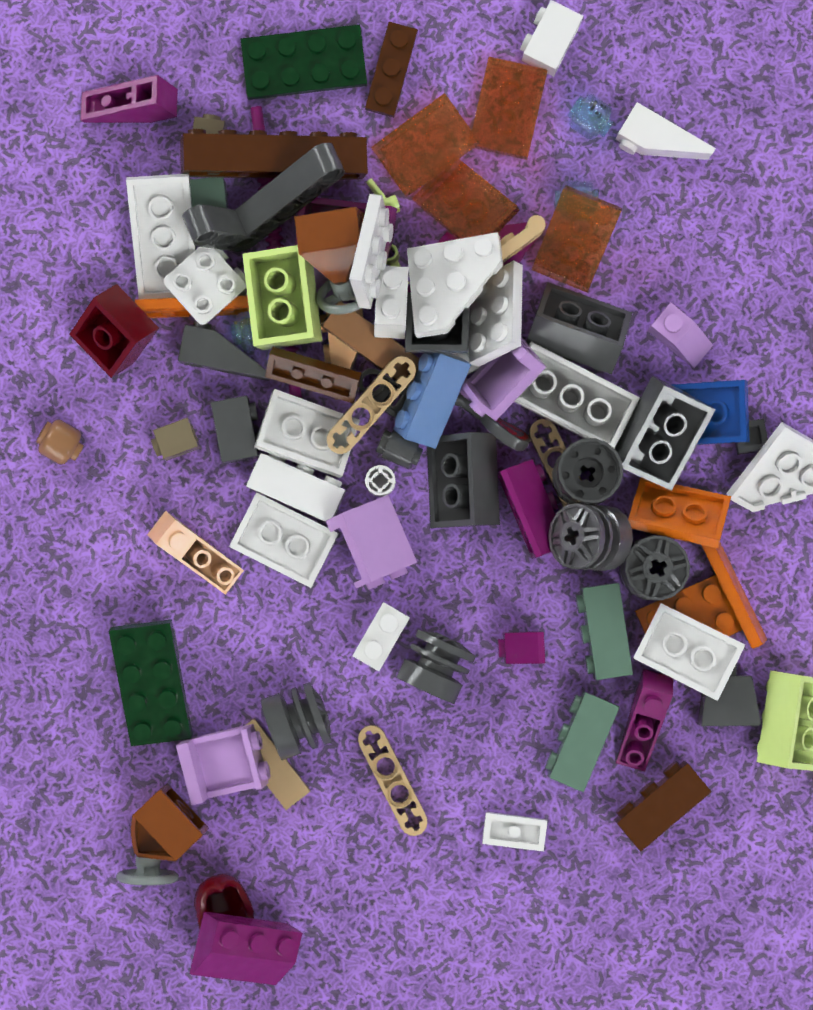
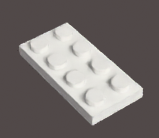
M189 174L127 177L126 185L139 299L175 298L165 287L163 280L196 250V246L182 218L183 213L192 207Z

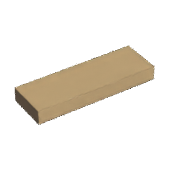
M254 718L246 725L254 724L255 731L260 732L263 748L260 749L262 759L267 761L270 769V779H268L269 783L267 786L285 810H287L311 790L288 760H281L274 742Z

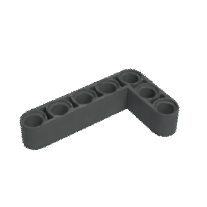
M322 143L309 150L236 210L210 205H196L186 210L182 218L195 246L235 252L245 251L255 246L344 176L345 170L333 144Z

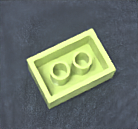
M298 245L242 254L253 346L261 350L272 349V347L281 348L322 342L319 308L316 302L317 291L314 267L299 255Z

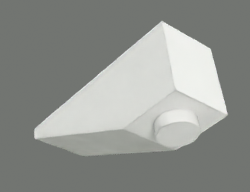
M638 102L615 139L620 142L619 147L632 155L637 152L641 155L709 160L716 149Z

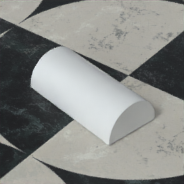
M531 341L529 346L546 365V368L514 402L584 439L596 438L607 442L615 449L640 397Z

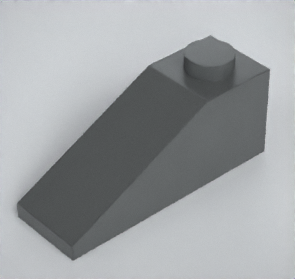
M194 321L193 326L185 325L178 356L180 364L270 381L269 378L265 377L266 369L218 332L211 330L212 325H200L196 321Z

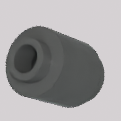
M385 430L376 452L382 454L383 459L409 469L411 464L417 466L423 449L418 447V443L404 439L394 430L392 432Z

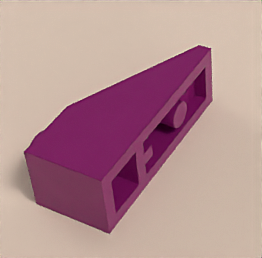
M159 75L85 91L82 92L80 120L84 123H153L176 118L178 89Z

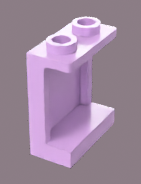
M521 336L520 347L481 365L469 379L465 378L460 393L466 399L472 401L469 406L478 415L483 417L487 414L497 421L546 368V365Z
M389 495L326 520L330 532L341 528L361 575V580L354 582L355 588L366 585L368 590L385 583L384 576L389 575L391 580L407 574L406 567L417 563Z
M254 724L183 740L176 745L191 805L203 803L208 798L255 788L260 790L269 783V765L267 761L262 759L260 751L263 748L260 732L255 731Z

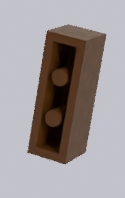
M675 761L663 771L665 775L663 779L657 784L654 781L649 782L640 790L639 793L642 796L633 804L631 801H627L616 811L618 817L614 821L640 852L712 792L687 762L683 761L679 764Z

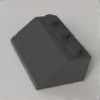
M547 282L526 342L529 345L532 341L566 360L575 361L587 365L594 370L612 374L623 349L633 312Z
M652 376L615 447L622 461L623 469L672 491L716 409L681 389Z
M484 432L442 435L436 449L427 446L430 528L500 525L496 437L491 433Z

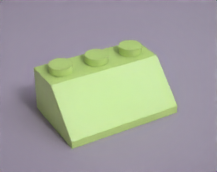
M770 670L769 679L766 684L767 695L765 709L762 713L761 735L757 745V762L787 769L813 771V677Z

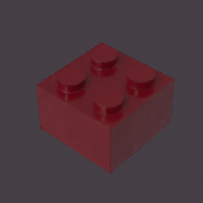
M116 284L92 299L69 335L112 378L137 360L159 327Z

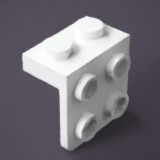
M197 248L163 280L165 287L200 325H206L237 296H244L247 293L245 274L238 267L233 270L226 262L229 257L220 249Z

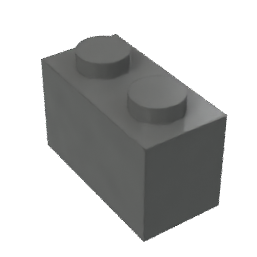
M247 395L211 402L221 462L229 464L259 458L260 450L254 448L259 433H255L253 421L259 420L256 403H250Z

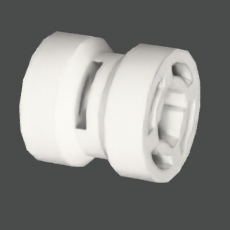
M383 465L372 467L365 477L366 488L377 497L389 495L396 484L393 471Z

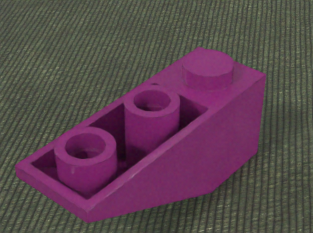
M643 669L616 759L617 764L645 772L673 697L672 678Z

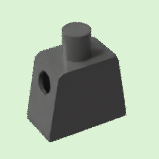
M737 663L718 701L701 694L698 725L761 726L753 678L750 675H737Z

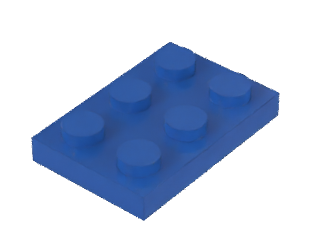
M747 380L671 384L716 409L697 445L750 442Z

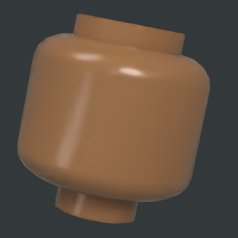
M60 419L52 423L47 421L36 439V443L39 444V453L59 465L65 464L69 459L75 461L84 445L79 443L81 432Z

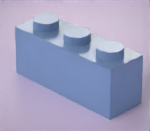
M423 353L418 362L416 376L407 388L403 407L395 417L393 430L406 440L436 449L471 364L452 353Z

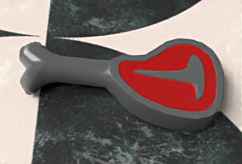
M459 393L455 402L456 406L463 408L479 419L492 435L508 447L516 451H525L531 442V438L524 430L501 418L495 421L487 414L481 417L469 406L472 401H469Z

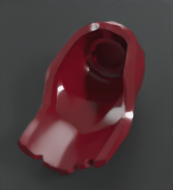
M217 874L207 878L198 886L194 897V907L199 930L204 912L254 918L252 903L244 887L235 877L227 874Z

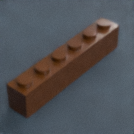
M190 129L188 133H183L180 139L181 174H189V177L274 179L315 146L322 143H331L345 170V174L340 180L363 179L368 174L367 137H358V134L354 132H344L339 134V136H328L327 132L318 131L311 132L309 136H298L296 131H282L279 135H267V131L253 130L249 134H237L236 130L226 129L218 131V134H206L204 129Z

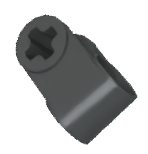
M369 368L362 372L359 383L361 393L365 390L363 386L364 378L368 375L378 376L381 371ZM384 375L383 379L390 382L395 390H397L400 384ZM380 384V387L372 392L373 398L377 402H385L390 396L389 388L386 385ZM407 388L399 394L401 397L395 406L391 404L385 410L393 418L396 417L403 407Z

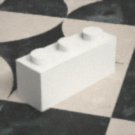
M260 453L246 487L324 522L336 515L346 493V490L340 488L342 485L341 481L327 475L322 480L313 476L315 470L305 465L297 464L295 468L286 464V459L270 453L268 455Z

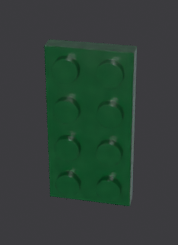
M360 24L240 38L248 100L367 86Z
M172 619L110 627L109 636L130 745L139 746L191 739L193 732Z

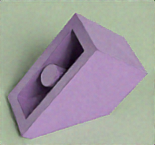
M671 302L647 330L693 369L713 346L698 325Z

